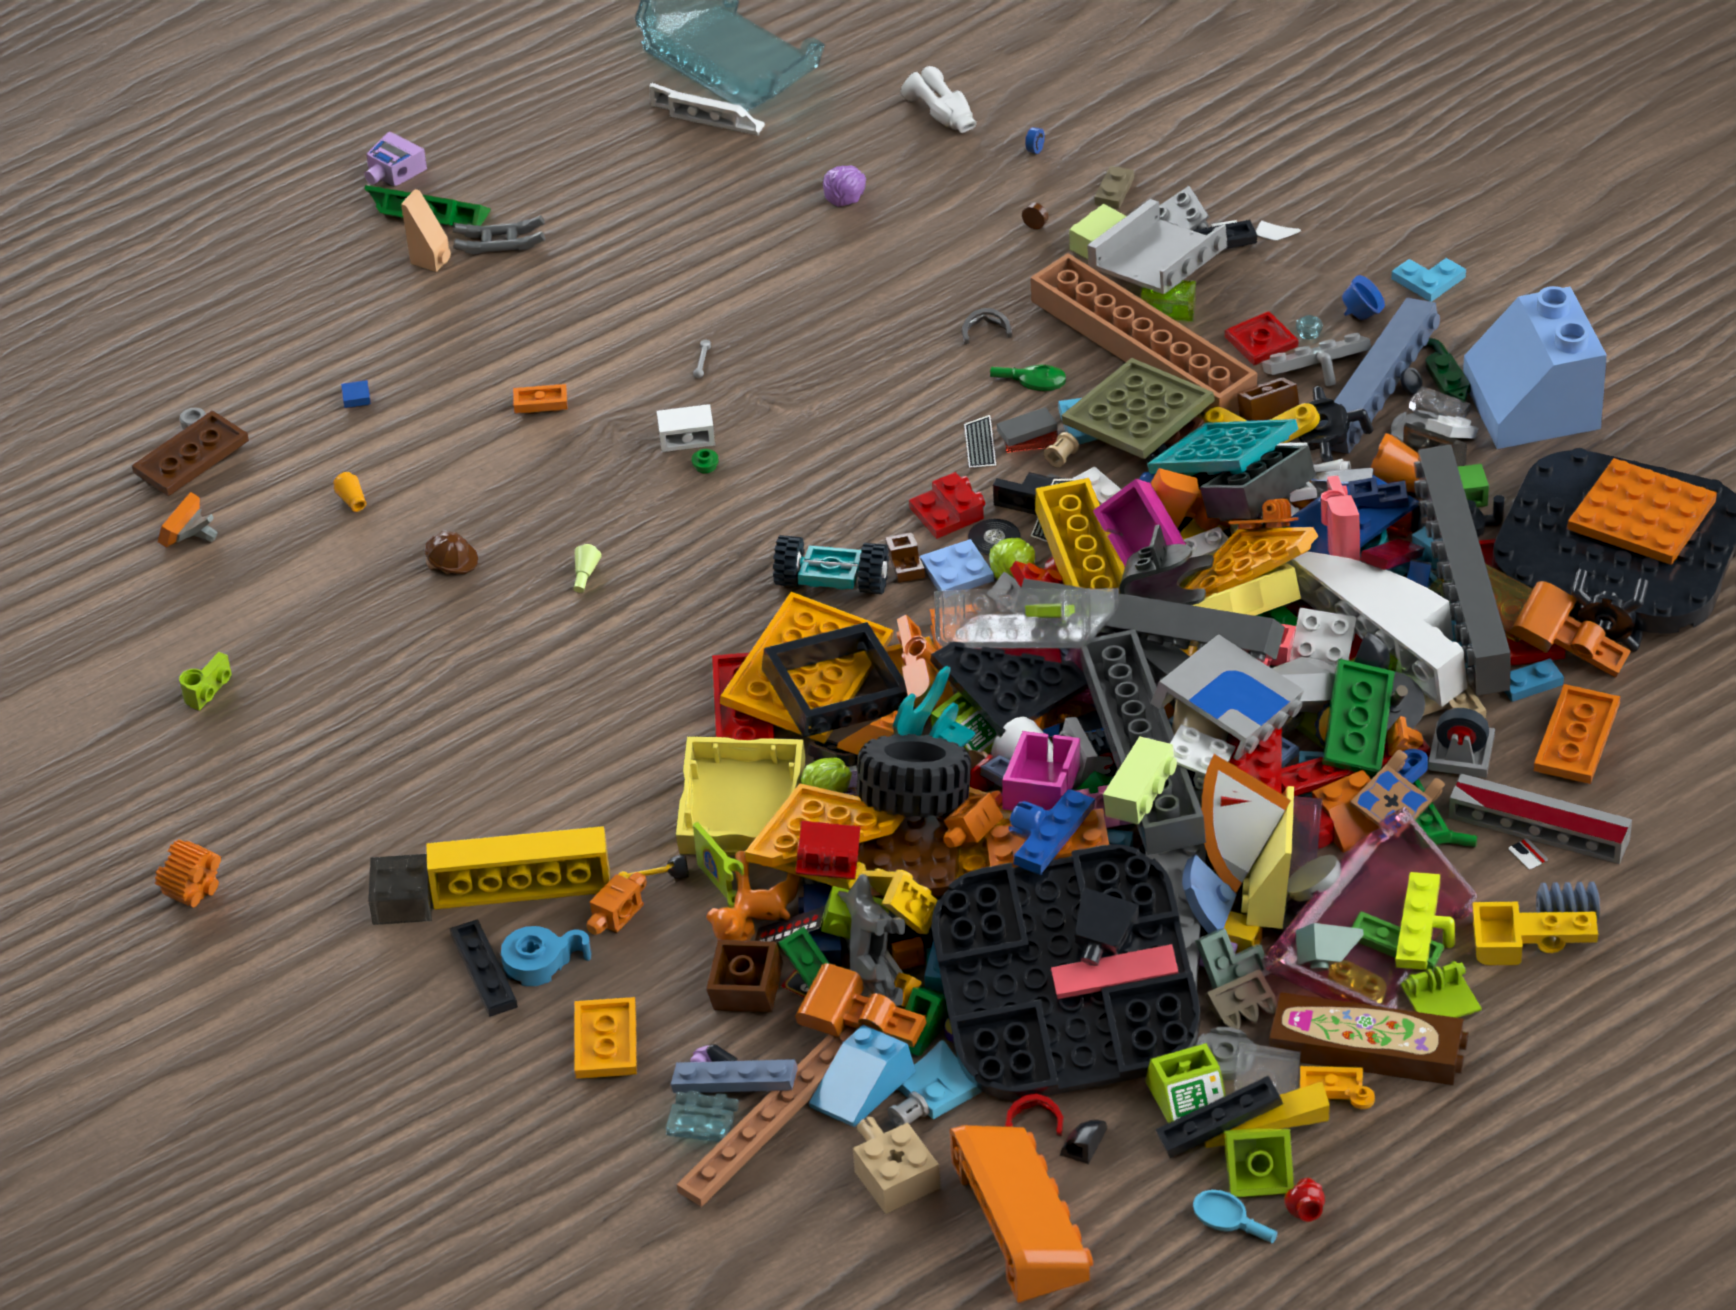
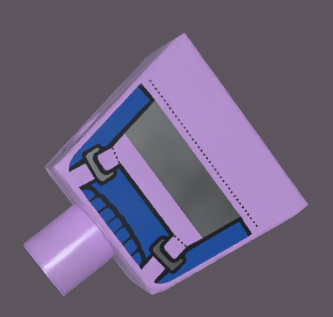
M388 132L367 153L369 170L364 175L366 180L372 185L382 180L392 186H397L427 169L424 149L392 132Z

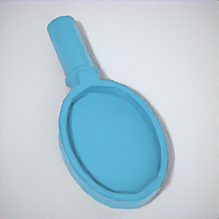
M1207 1190L1201 1192L1194 1199L1195 1215L1208 1227L1221 1231H1233L1240 1228L1246 1231V1233H1251L1270 1243H1273L1277 1237V1231L1259 1224L1253 1219H1249L1246 1216V1209L1243 1203L1230 1193L1220 1190Z

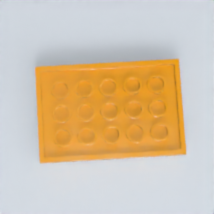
M790 592L721 694L720 704L802 735L762 670L764 648L868 622L882 646L887 647L893 638L894 630ZM865 651L791 669L787 672L810 709L853 699L874 666ZM833 730L808 736V738L825 743Z

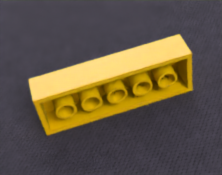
M1084 478L1036 488L1035 511L1059 574L1062 576L1063 584L1120 594L1119 587L1125 567L1108 538L1110 533L1104 531L1093 512L1100 504L1090 479Z
M604 826L427 843V871L434 910L597 894L610 881V867Z

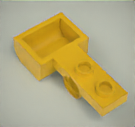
M1473 902L1472 904L1476 958L1484 965L1520 964L1522 962V943H1537L1541 951L1556 953L1564 948L1565 943L1598 942L1596 912L1519 913L1518 902Z

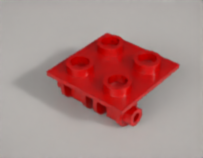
M801 820L795 874L855 880L861 826Z

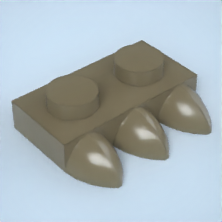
M1260 969L1213 989L1205 995L1218 1022L1223 1021L1228 1027L1238 1030L1240 1027V1013L1246 1019L1257 1022L1258 1005L1270 1014H1275L1277 1006L1276 998Z

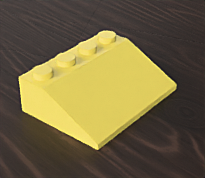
M1288 786L1282 793L1291 802L1243 880L1241 913H1247L1246 925L1283 929L1292 852L1294 787Z

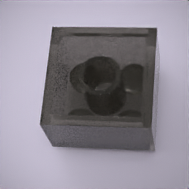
M427 854L370 857L368 902L373 925L432 921L433 900L427 871Z

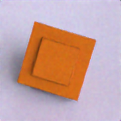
M1400 716L1386 732L1389 756H1393L1398 750L1418 749L1423 743L1422 733L1407 727L1406 718Z

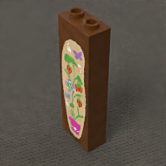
M1280 992L1269 1037V1058L1326 1067L1363 1068V1072L1454 1085L1456 1073L1462 1074L1464 1055H1460V1050L1467 1049L1469 1032L1463 1031L1464 1019Z

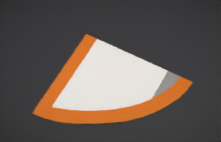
M1214 754L1205 774L1201 810L1204 816L1206 837L1204 845L1216 873L1236 893L1291 800ZM1221 796L1250 801L1220 807Z

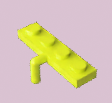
M1410 872L1395 959L1397 968L1427 969L1433 928H1443L1444 947L1452 948L1455 946L1454 919L1446 916H1435L1440 888V874Z

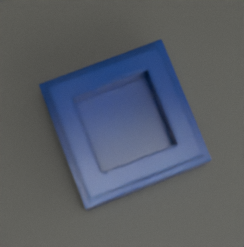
M368 380L341 384L344 408L371 404Z

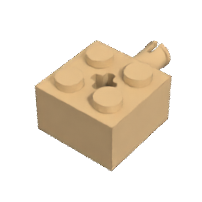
M867 1117L870 1126H868L864 1119L859 1122L857 1130L866 1142L853 1148L855 1173L885 1214L940 1189L939 1164L908 1122L886 1133H883L872 1117Z

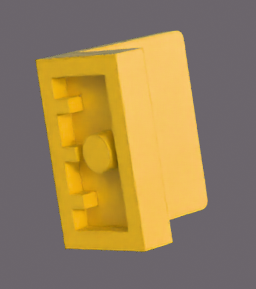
M882 869L862 871L861 875L865 874L869 879V884L884 896L882 904L898 918L905 920V923L918 934L928 933L932 924L933 911L938 901L931 895V891L928 888L916 883L913 880V876L904 870L898 869L896 872H888Z

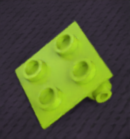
M1453 961L1449 965L1442 966V970L1437 966L1434 968V973L1431 969H1427L1423 973L1411 974L1408 979L1400 983L1416 1012L1459 1018L1482 1011L1481 1006L1462 976L1466 973L1462 962L1457 963Z

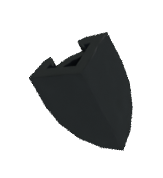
M1367 631L1354 662L1388 670L1390 653L1386 645L1378 637Z
M1094 1119L1080 1123L1068 1135L1061 1148L1060 1156L1089 1164L1107 1130V1122Z

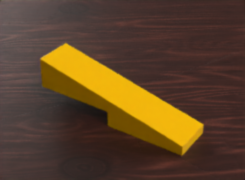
M1323 1081L1280 1094L1283 1105L1231 1130L1253 1128L1282 1129L1329 1121L1330 1105ZM1224 1133L1204 1142L1205 1147L1225 1145Z

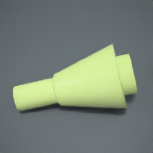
M590 544L578 546L574 551L576 580L573 589L578 593L584 592L587 579L601 559L600 551Z

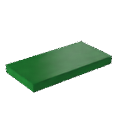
M1338 658L1335 667L1321 764L1354 772L1363 770L1367 775L1376 776L1381 770L1395 671Z

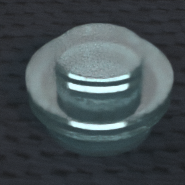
M1312 315L1301 317L1296 322V330L1304 339L1317 338L1323 329L1322 321Z

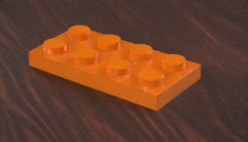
M1564 684L1535 759L1534 771L1591 784L1617 714L1621 696Z
M1103 808L1090 812L1053 860L1071 857V851L1109 844ZM1012 825L997 826L986 834L990 867L1012 863V867H1018L1013 864L1014 855L1026 840L1013 835L1009 831V826Z

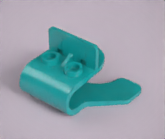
M945 666L939 671L927 696L915 710H913L915 694L911 693L903 700L893 723L894 735L916 734V736H921L929 715L945 689L951 670L950 667ZM951 703L940 715L929 736H932V738H943L948 742L957 743L959 747H963L975 737L976 733L955 721L958 714V705Z

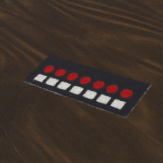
M826 906L790 917L788 920L784 919L758 928L755 941L779 942L803 926L808 932L819 929Z

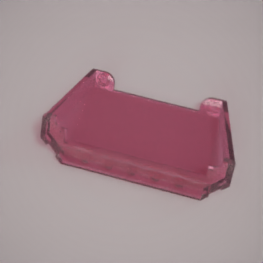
M1406 807L1387 815L1379 822L1381 828L1373 831L1368 838L1364 835L1351 847L1339 862L1342 866V872L1337 881L1326 891L1320 893L1317 890L1314 893L1313 897L1305 904L1264 955V960L1267 962L1265 968L1268 972L1325 999L1397 1009L1398 1004L1396 1001L1399 996L1395 991L1412 969L1397 968L1396 958L1357 942L1341 962L1329 966V970L1322 972L1311 971L1310 967L1298 965L1296 929L1313 923L1351 928L1360 911L1401 927L1410 872L1440 874V888L1435 916H1446L1454 920L1457 918L1462 920L1472 912L1471 905L1478 897L1476 892L1414 820ZM1433 928L1431 940L1435 941L1443 931V928Z

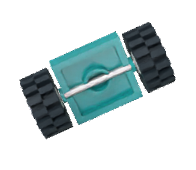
M778 536L774 549L775 555L773 556V581L775 585L798 587L801 584L810 587L824 586L844 590L853 589L857 577H859L858 589L860 593L881 595L884 593L888 578L887 570L889 569L888 545L863 543L861 550L809 545L806 555L803 557L805 549H803L804 542L802 537Z

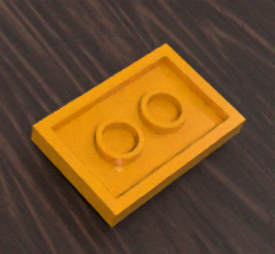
M635 997L574 1001L576 1079L637 1075Z

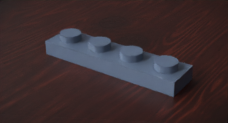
M796 1060L676 1063L671 1087L673 1093L792 1090L798 1068Z

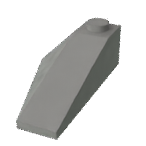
M1301 657L1272 668L1304 689L1300 699L1302 707L1299 711L1323 714L1330 707L1335 674L1333 666L1320 659Z

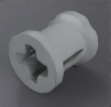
M916 1091L909 1093L908 1099L898 1106L892 1105L888 1108L889 1118L896 1127L907 1122L910 1124L920 1116L925 1117L929 1114L927 1102Z

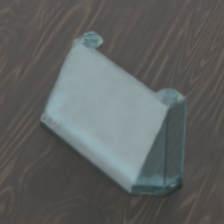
M640 0L635 20L637 27H641L644 40L642 45L644 51L732 104L740 105L745 111H749L774 98L819 65L825 44L816 38H807L803 41L799 50L736 13L739 0Z

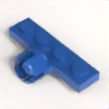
M1068 789L1050 810H1044L1043 807L1027 801L1019 802L1010 816L1009 820L1012 826H1009V831L1026 841L1015 853L1013 864L1041 875L1094 809L1095 798Z

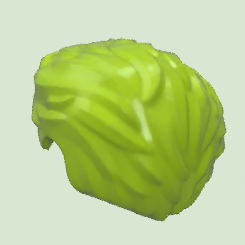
M1021 538L1003 539L990 549V567L997 580L1003 572L1014 578L1009 569L1015 561L1035 565L1034 548Z
M822 758L806 766L801 776V784L844 793L848 791L852 772L839 758Z

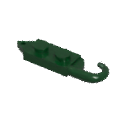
M1429 338L1425 346L1432 347L1435 353L1425 359L1427 371L1445 400L1450 398L1465 404L1467 394L1471 392L1469 381L1452 354L1448 353L1443 343L1438 339Z

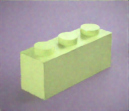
M1144 737L1138 738L1103 793L1106 817L1135 824L1141 822L1144 815L1150 812L1157 794L1162 793L1165 781L1169 775H1173L1176 770L1177 759L1174 757L1173 744Z

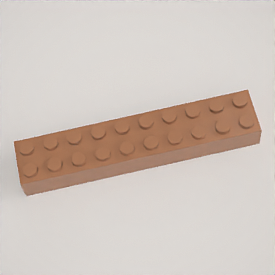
M1069 253L1031 277V301L1121 360L1127 362L1131 358L1212 391L1215 401L1202 411L1204 413L1214 407H1222L1235 413L1239 410L1237 393L1257 386V372Z

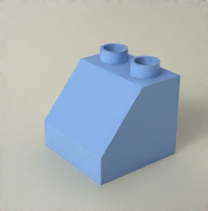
M1551 286L1542 289L1539 293L1518 296L1464 355L1463 373L1470 383L1471 392L1469 394L1496 448L1501 449L1601 429L1607 355L1571 287Z

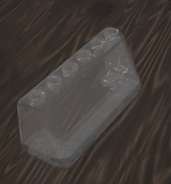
M1119 588L961 589L934 591L935 637L942 647L955 641L965 643L964 647L982 648V646L991 648H1082L1094 639L1117 611L1119 606ZM1061 604L1062 618L1027 617L1025 615V605Z

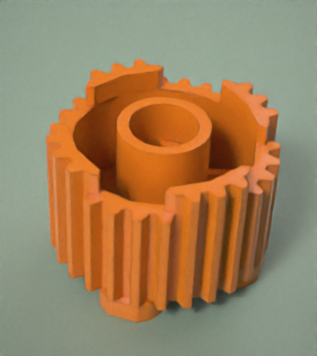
M180 839L177 842L174 841L167 851L171 855L167 857L168 860L165 861V866H159L156 871L155 884L161 887L160 890L164 895L194 908L207 894L213 895L218 888L219 881L215 875L218 873L216 870L220 865L221 857L190 841L184 842Z

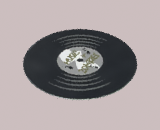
M1004 519L983 520L975 524L968 534V540L971 539L978 551L984 554H989L990 549L1003 539L1020 538V531L1017 526Z

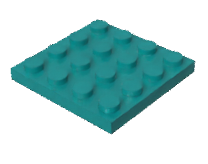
M1296 419L1204 423L1148 463L1150 474H1156L1160 468L1176 473H1184L1187 476L1195 475L1199 472H1207L1208 475H1215L1222 471H1230L1231 474L1242 473L1246 471V467L1251 463L1261 460L1262 455L1273 451L1277 444L1287 441L1289 436L1298 430Z

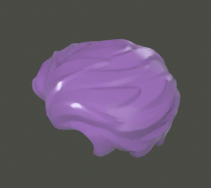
M852 165L839 166L827 171L823 180L825 198L837 207L858 202L865 190V175Z

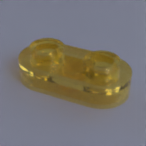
M1342 960L1330 966L1328 982L1335 990L1366 1005H1378L1384 1000L1387 986L1380 976L1347 960Z

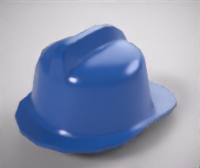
M1361 275L1356 276L1342 294V300L1347 307L1344 315L1353 314L1359 320H1365L1374 314H1379L1385 306L1384 298L1378 288L1369 279Z

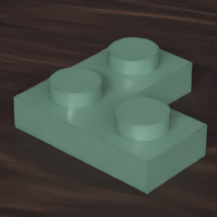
M1224 928L1215 930L1195 940L1213 989L1259 969L1264 976L1272 973L1262 945L1256 944L1235 954L1227 931Z

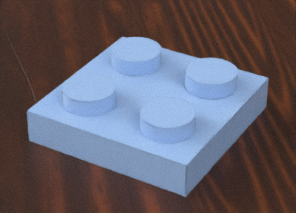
M971 539L920 556L925 572L942 598L994 581L992 570Z

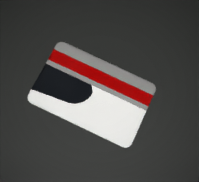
M1527 838L1509 847V850L1528 869L1548 861V858Z

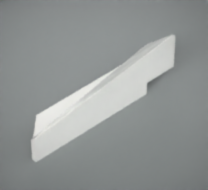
M653 83L650 85L651 105L669 109L670 117L758 135L765 125L764 122L753 119L740 105L676 92Z

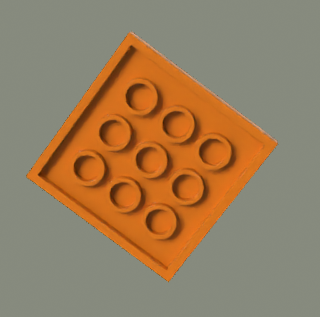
M1613 458L1568 520L1567 529L1672 565L1716 502L1717 493Z

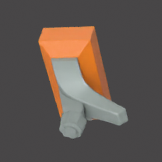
M192 492L187 495L161 526L158 543L167 548L175 542L178 543L193 535L210 542L216 539L218 532L208 526L214 517L212 514L204 517L201 516L200 497Z

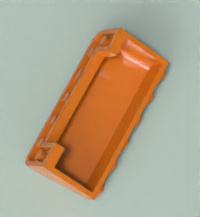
M961 1125L951 1128L952 1164L961 1184L966 1185L970 1183L1006 1261V1279L1017 1303L1090 1281L1089 1267L1093 1266L1090 1250L1083 1248L1081 1244L1082 1238L1077 1224L1072 1225L1069 1220V1208L1067 1203L1060 1201L1058 1197L1059 1190L1053 1177L1049 1178L1047 1175L1048 1169L1045 1158L1042 1154H1037L1036 1142L1032 1132H1026L1024 1127Z

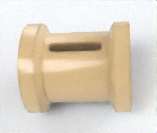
M1060 433L1057 441L1044 450L1045 459L1052 466L1061 467L1070 454L1078 451V441L1070 433Z

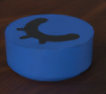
M1032 127L1027 132L1025 147L1028 152L1038 154L1042 150L1045 139L1043 129Z

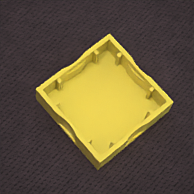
M1284 563L1247 583L1214 593L1206 597L1201 603L1192 606L1254 616L1301 599L1295 568ZM1198 572L1185 578L1179 587L1184 588Z
M687 737L683 768L685 783L679 803L676 829L679 854H696L693 824L696 822L704 828L726 855H735L739 851L745 852L796 787L801 784V776L805 769L806 760L803 740H736L723 737Z

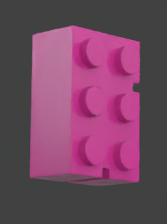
M1135 479L1093 510L1104 531L1110 533L1108 538L1124 566H1126V562L1132 554L1144 547L1150 546L1155 525L1161 526L1166 546L1173 544L1186 545L1149 482Z
M1022 731L1002 780L1003 809L1013 811L1017 804L1023 801L1043 807L1044 810L1052 809L1068 789H1072L1080 769V738L1054 735L1053 762H1048V734Z

